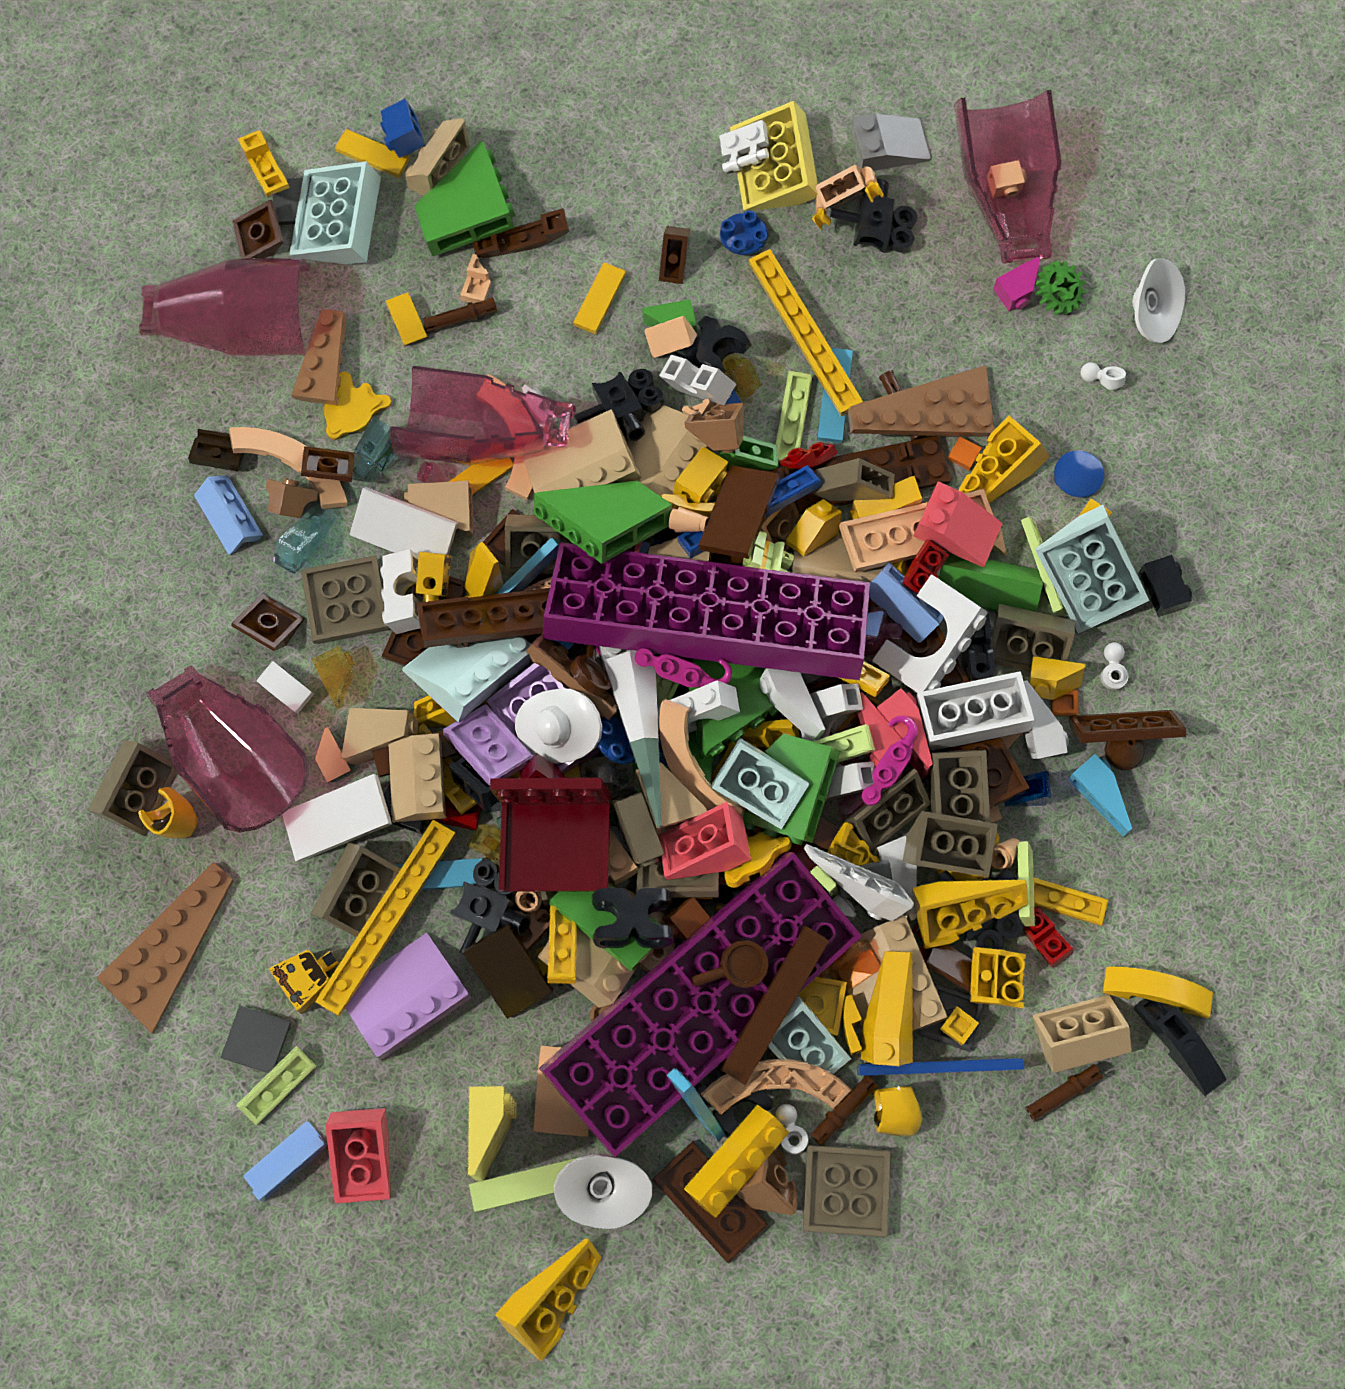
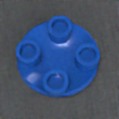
M748 210L744 213L733 215L721 223L720 239L724 247L730 252L739 255H749L758 252L764 247L768 239V229L755 212Z
M1071 451L1061 456L1054 468V481L1068 495L1088 498L1102 486L1104 469L1101 462L1094 455L1085 451Z
M611 717L609 720L603 718L601 720L602 734L598 743L602 753L612 761L620 764H630L636 761L622 719L617 717Z

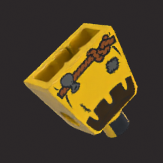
M419 552L416 593L423 594V602L439 600V596H447L452 556ZM432 578H434L436 581V585L433 589L429 585V582Z
M306 950L272 966L269 970L296 1011L302 1014L316 1001L330 978L327 972L337 966L339 962L331 951L316 959L310 950Z

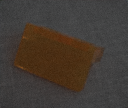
M868 939L852 944L849 949L819 974V977L822 979L831 976L833 980L847 982L845 991L847 992L879 971L881 961Z

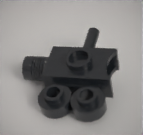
M877 179L884 196L881 198L878 195L873 199L874 202H871L867 193L864 192L859 202L858 213L831 208L829 217L856 223L853 246L866 244L876 247L880 252H884L889 242L890 247L894 251L904 253L910 250L914 243V234L911 229H913L917 222V213L913 208L905 205L899 206L895 211L893 210L895 199L887 197L889 183L884 179ZM900 219H905L907 223L902 222Z
M646 369L634 370L629 375L628 381H626L622 372H619L615 378L607 382L592 383L593 393L598 405L574 414L576 423L579 424L588 418L596 417L612 409L619 427L627 440L634 442L641 439L645 434V429L641 424V421L644 420L642 409L647 412L659 410L664 404L663 393L660 388L654 386L653 375Z
M491 860L480 861L473 870V878L476 885L474 886L464 881L463 896L457 907L450 912V914L472 923L460 949V954H463L464 949L476 942L481 928L495 932L510 923L516 934L523 936L527 933L531 924L530 916L516 911L518 906L515 902L508 899L515 896L517 892L499 891V865ZM487 869L486 875L482 876L484 870ZM495 886V888H496V890H497L498 892H495V891L490 890V889H488V888H492V887Z
M1004 868L993 880H1017V878L1008 869ZM944 870L939 875L943 882L957 881L948 870ZM985 877V878H983L981 881H990V880H989L987 877ZM1012 912L1000 919L994 917L982 923V928L976 931L970 929L964 932V939L970 941L976 936V947L986 948L984 942L987 938H990L994 942L991 949L1002 950L1004 947L1003 938L1011 939L1019 936L1023 930V923L1019 915ZM994 920H996V931L985 930ZM1006 920H1010L1013 923V928L1010 931L1004 928Z

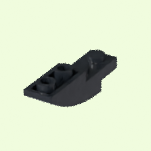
M1143 999L1134 1006L1136 1013L1170 1050L1168 1055L1205 1097L1226 1082L1227 1079L1214 1056L1195 1029L1176 1007L1172 1009L1168 1004Z

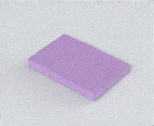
M487 704L471 712L460 722L456 721L443 729V735L489 786L490 778H507L524 768L534 757Z

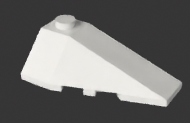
M808 844L804 847L810 859L859 902L871 917L877 920L885 918L893 921L912 908L913 901L899 883Z

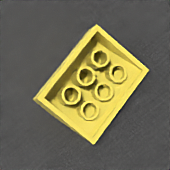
M794 101L730 127V131L760 120H763L767 125L769 145L760 149L767 148L769 157L763 159L759 164H749L743 166L742 170L737 171L744 211L795 206L816 198L818 192L815 186L818 185L806 113Z
M504 1086L469 1087L468 1175L478 1182L485 1180L512 1126V1119L517 1118V1102H515L513 1096L508 1093Z

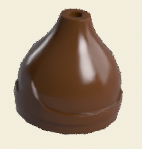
M1142 740L1106 742L1104 747L1105 757L1109 764L1122 771L1136 768L1142 762L1145 751Z

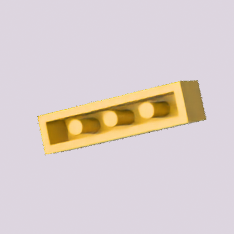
M757 1105L687 1184L684 1190L701 1207L716 1218L790 1132L775 1116Z

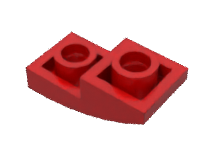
M818 442L810 446L809 450L802 448L792 449L788 452V456L781 460L780 463L782 466L801 469L807 465L813 467L826 462L837 455L838 452L835 445Z
M926 540L911 563L902 583L918 594L931 574L938 578L936 574L949 554L930 540Z
M1037 906L1034 909L1035 926L1025 927L1023 924L1022 931L1046 962L1054 968L1074 953L1073 947L1056 931L1055 924Z

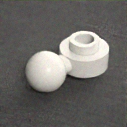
M1090 362L1083 365L1080 372L1083 380L1094 382L1099 379L1101 385L1109 390H1116L1125 384L1126 372L1119 367L1111 366L1101 370L1097 364Z
M1116 642L1108 644L1104 649V656L1109 661V665L1101 673L1103 685L1111 690L1122 688L1128 681V672L1120 664L1125 655V650L1121 644ZM1117 672L1120 676L1119 680H1114L1111 677V673Z
M783 1104L777 1108L775 1116L790 1133L780 1145L787 1154L798 1155L806 1149L808 1136L803 1128L795 1126V1121L797 1120L796 1109L790 1104ZM792 1136L797 1137L799 1144L796 1146L790 1145L789 1138Z

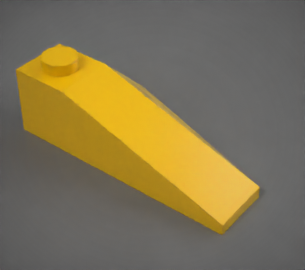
M1008 416L990 434L987 439L988 444L982 454L979 453L975 460L977 462L971 474L966 475L958 490L965 494L984 489L990 503L1032 475L1050 455L1034 436L1012 417Z
M483 542L479 543L469 554L464 585L467 595L465 597L493 595L503 586L498 560Z
M1025 880L945 881L912 887L914 909L925 949L953 943L960 939L958 935L970 929L976 931L982 928V923L994 917L1000 919L1028 905L1027 883Z
M885 951L861 1030V1060L876 1065L902 1066L913 1063L912 952Z
M585 1238L513 1293L495 1314L508 1333L538 1360L542 1361L560 1340L564 1330L559 1328L566 1312L573 1315L577 1307L573 1304L574 1297L578 1289L583 1290L588 1286L602 1258L590 1240Z

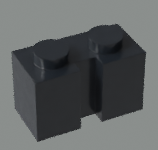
M1169 555L1143 564L1139 574L1146 590H1148L1151 596L1150 600L1157 616L1161 617L1187 608L1192 601V592L1187 584L1185 585L1182 579L1181 566L1178 562L1174 561L1173 556Z

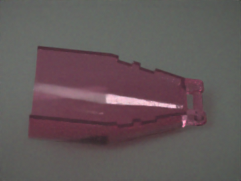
M1046 90L1042 94L1020 103L990 109H967L966 97L960 98L954 105L964 179L999 245L1002 262L1012 263L1013 260L1036 257L1050 259L1052 255L1050 233L1054 214L1053 202L1058 189V185H1056L1058 171L1061 170L1062 163L1051 90ZM1019 160L1021 169H1025L1027 177L1021 193L1010 198L1005 196L992 198L987 179L990 167ZM1038 244V248L1013 250V247Z
M304 257L234 258L158 285H144L141 288L143 312L142 323L139 324V333L141 335H162L182 342L200 345L206 349L217 350L230 356L306 355L299 321L298 284L300 271H309L308 263ZM153 310H154L155 323H152V312H153Z
M412 366V394L407 428L391 426L392 450L397 456L464 465H475L547 451L551 446L564 447L567 445L569 439L568 429L571 419L575 416L576 407L571 403L555 401L530 391L526 394L514 390V385L509 383L503 386L493 382V378L487 375ZM561 418L558 430L554 429L555 419Z
M192 665L186 667L183 673L159 688H152L146 692L147 697L158 711L176 772L226 830L238 833L257 830L279 818L292 807L303 792L309 777L307 755L263 706L259 704L254 705L246 701L243 696L239 694L234 695L226 691L224 686L200 675Z

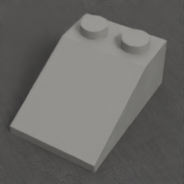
M870 114L852 118L850 133L861 169L870 167L873 171L931 160L920 118L885 114Z

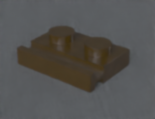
M198 429L197 438L194 439L188 456L189 463L238 472L245 453H233L230 434Z

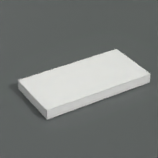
M364 487L349 535L394 553L411 549L418 557L419 552L449 555L458 522Z
M376 774L367 776L282 812L296 862L304 861L392 825L380 781Z

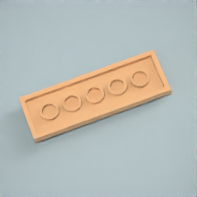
M984 489L965 493V495L993 515ZM928 502L841 522L839 528L854 572L884 566L888 562L893 564L914 559L925 541L913 537Z

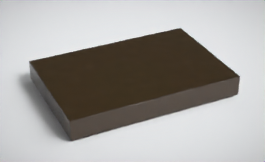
M510 923L463 951L464 956L507 1019L553 992L552 986L548 983V980Z

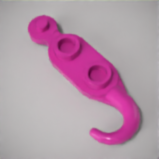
M640 648L635 653V661L639 666H653L659 676L686 687H702L717 680L729 684L732 678L731 666L723 659H719L718 662L724 667L725 674L721 679H714L697 664L671 654L655 656L648 648Z
M897 716L888 723L889 727L896 723H904L908 727V732L905 737L888 748L872 774L873 785L865 788L862 793V800L868 806H874L880 802L881 791L892 787L896 783L911 759L913 743L916 740L918 728L910 717Z

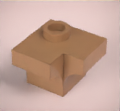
M284 478L283 481L267 479L265 488L269 493L267 510L282 516L302 518L303 509L306 504L311 501H317L318 491L306 486L298 485L299 481Z

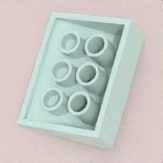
M367 162L304 171L289 254L292 258L345 265L367 262L381 176ZM310 177H311L310 188H309V193H308V199H307V203L305 204V202H306V197H307V191H308L309 180H310Z
M1103 505L1078 516L1035 549L1070 619L1075 621V629L1078 634L1149 601L1138 574Z
M523 636L468 642V647H464L463 643H461V648H457L456 644L429 647L404 666L402 671L457 722H460L530 664L531 657L526 651L531 646V643Z

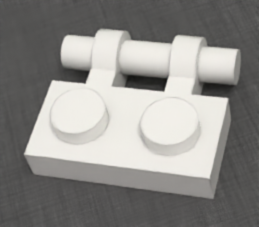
M763 120L720 135L722 157L725 160L730 159L729 162L722 164L725 173L732 170L737 172L742 170L743 166L759 164L763 159L769 157L767 148L760 149L769 145L767 125Z

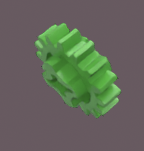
M1055 261L1043 267V271L1037 274L1041 280L1035 282V285L1040 287V290L1035 293L1042 296L1039 303H1046V310L1054 309L1055 315L1059 313L1066 315L1078 309V305L1084 302L1081 296L1087 293L1085 289H1082V285L1086 281H1080L1079 279L1082 273H1075V265L1068 267L1067 261L1062 263Z

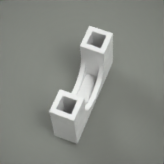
M932 574L917 597L937 609L945 618L947 637L943 646L933 655L919 658L910 655L893 642L886 640L872 660L916 692L941 687V680L945 674H949L956 665V658L969 647L971 643L970 638L976 630L982 628L986 621L985 616L988 613Z
M840 684L810 694L826 729L819 739L829 736L833 723L839 717L863 710L858 684ZM801 731V737H802V739L811 741V740ZM874 762L854 763L847 766L837 763L826 800L860 793L865 788L872 786V774L875 769Z

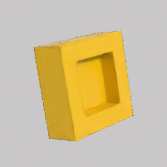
M957 1006L940 1030L962 1046L979 1022Z

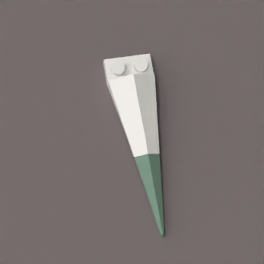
M599 646L602 665L610 680V688L627 733L656 826L660 829L662 822L656 671L653 666L642 667L636 663L635 653L637 651Z

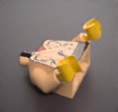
M853 165L816 185L815 188L818 192L816 196V214L812 220L821 230L825 223L830 225L832 222L826 214L828 208L841 206L861 196L864 192L867 193L871 202H874L873 199L878 195L882 198L884 194L877 182L873 169L870 167L861 169L859 166Z

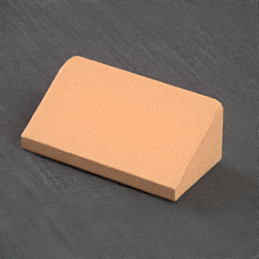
M685 316L646 328L644 331L654 358L691 346L697 336V333Z

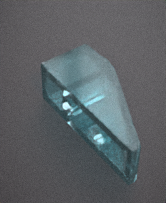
M318 501L276 541L273 563L293 574L298 572L309 561L340 515V512L334 508L321 509L320 502Z

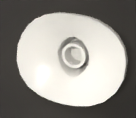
M1164 258L1154 259L1148 264L1132 300L1137 328L1141 335L1150 342L1163 343L1168 341L1178 328L1184 309L1185 285L1183 277L1178 268L1171 261Z
M553 689L538 693L523 703L515 718V730L520 742L533 756L538 753L551 763H565L581 759L596 748L601 739L602 723L597 708L586 695L574 689Z
M592 1154L571 1161L558 1173L554 1183V1197L558 1207L569 1219L590 1227L615 1229L633 1222L645 1211L652 1197V1183L645 1171L633 1162L609 1155Z

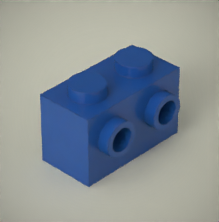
M406 98L380 111L383 120L380 122V125L387 136L384 138V141L390 151L394 150L398 157L401 158L425 146L417 115Z

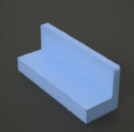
M228 475L207 477L194 497L227 553L234 554L242 543L259 540L263 534Z
M888 562L870 582L869 597L911 637L920 643L941 623L944 617L937 609L917 597L918 594L902 583L905 576Z
M305 1122L245 1173L244 1179L252 1187V1193L259 1201L264 1202L327 1148L328 1145L310 1122Z

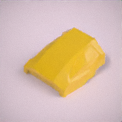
M974 947L971 967V1002L1023 1009V970L1025 968L1024 960L1026 959V954Z

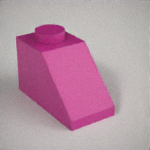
M1039 257L996 278L993 289L1008 311L1015 308L1021 310L1029 304L1040 264Z

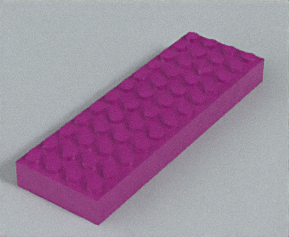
M560 542L543 617V639L637 651L640 648H648L652 653L671 654L678 657L716 662L719 659H723L731 664L860 680L865 652L870 583L624 551L610 560L600 563L576 544Z
M794 852L785 853L772 864L771 868L763 876L759 875L695 933L539 1067V1070L613 1157H616L682 1098L667 1074L673 1069H677L694 1087L729 1056L804 926L823 936L829 942L800 991L859 940L862 935ZM747 940L755 942L763 948L767 955V973L763 980L753 987L742 988L732 985L725 977L696 988L693 985V976L721 967L722 953L727 946L735 941Z

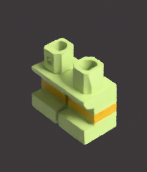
M760 530L749 559H743L742 566L788 572L787 570L793 563L794 555L783 551L784 542L773 544L767 541V533Z

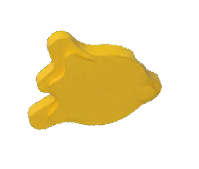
M346 371L340 372L341 383L337 390L339 404L324 405L327 436L332 440H338L343 436H347L348 433L362 432L369 426L373 417L378 412L391 406L390 397L374 394L368 383H363L359 388H355L350 373Z
M759 832L754 837H748L746 833L751 860L728 871H724L726 884L729 887L736 888L744 882L750 881V875L760 872L761 876H763L771 868L774 860L779 855L790 850L792 846L788 837L772 839L763 832Z

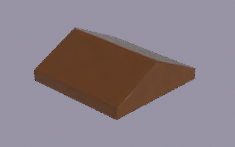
M272 200L266 201L232 221L243 263L271 257L284 243Z
M304 446L301 476L352 482L354 452Z
M262 593L232 622L231 626L272 651H276L288 644L304 621V617Z

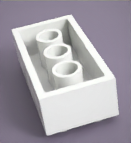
M1021 671L917 692L916 696L917 707L919 708L929 752L1027 732L1031 730L1034 723Z

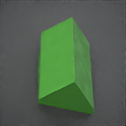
M945 551L949 556L939 569L938 579L981 608L997 612L998 605L1003 604L1037 612L1043 586L1038 569L987 559L983 568Z

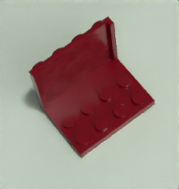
M490 778V790L502 804L499 866L500 892H595L598 889L609 888L611 795L602 778Z

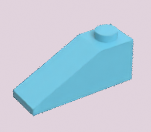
M1094 754L1068 780L1124 837L1132 829L1114 773L1110 770L1111 766L1104 758H1099Z

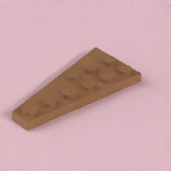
M986 365L859 403L848 409L850 433L985 437L990 436L995 430Z
M215 862L97 977L152 1034L155 1033L164 1012H166L171 998L180 985L199 949L198 947L204 935H206L216 912L221 907L234 882Z

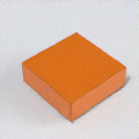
M959 437L947 460L970 471L982 447Z
M1072 690L1051 700V712L1054 716L1069 717L1078 715V690Z

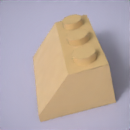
M458 118L442 121L438 129L435 128L433 130L430 141L426 147L421 148L418 159L406 171L405 177L409 189L425 196L459 162L469 147L464 119Z
M439 733L412 735L390 743L389 763L392 822L446 818L442 740Z
M1110 995L1032 1015L1045 1059L1053 1073L1132 1052L1129 1025Z

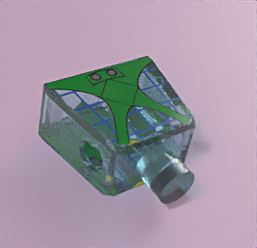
M374 416L354 449V453L360 458V461L353 471L364 479L367 478L373 468L382 472L405 441L394 428Z

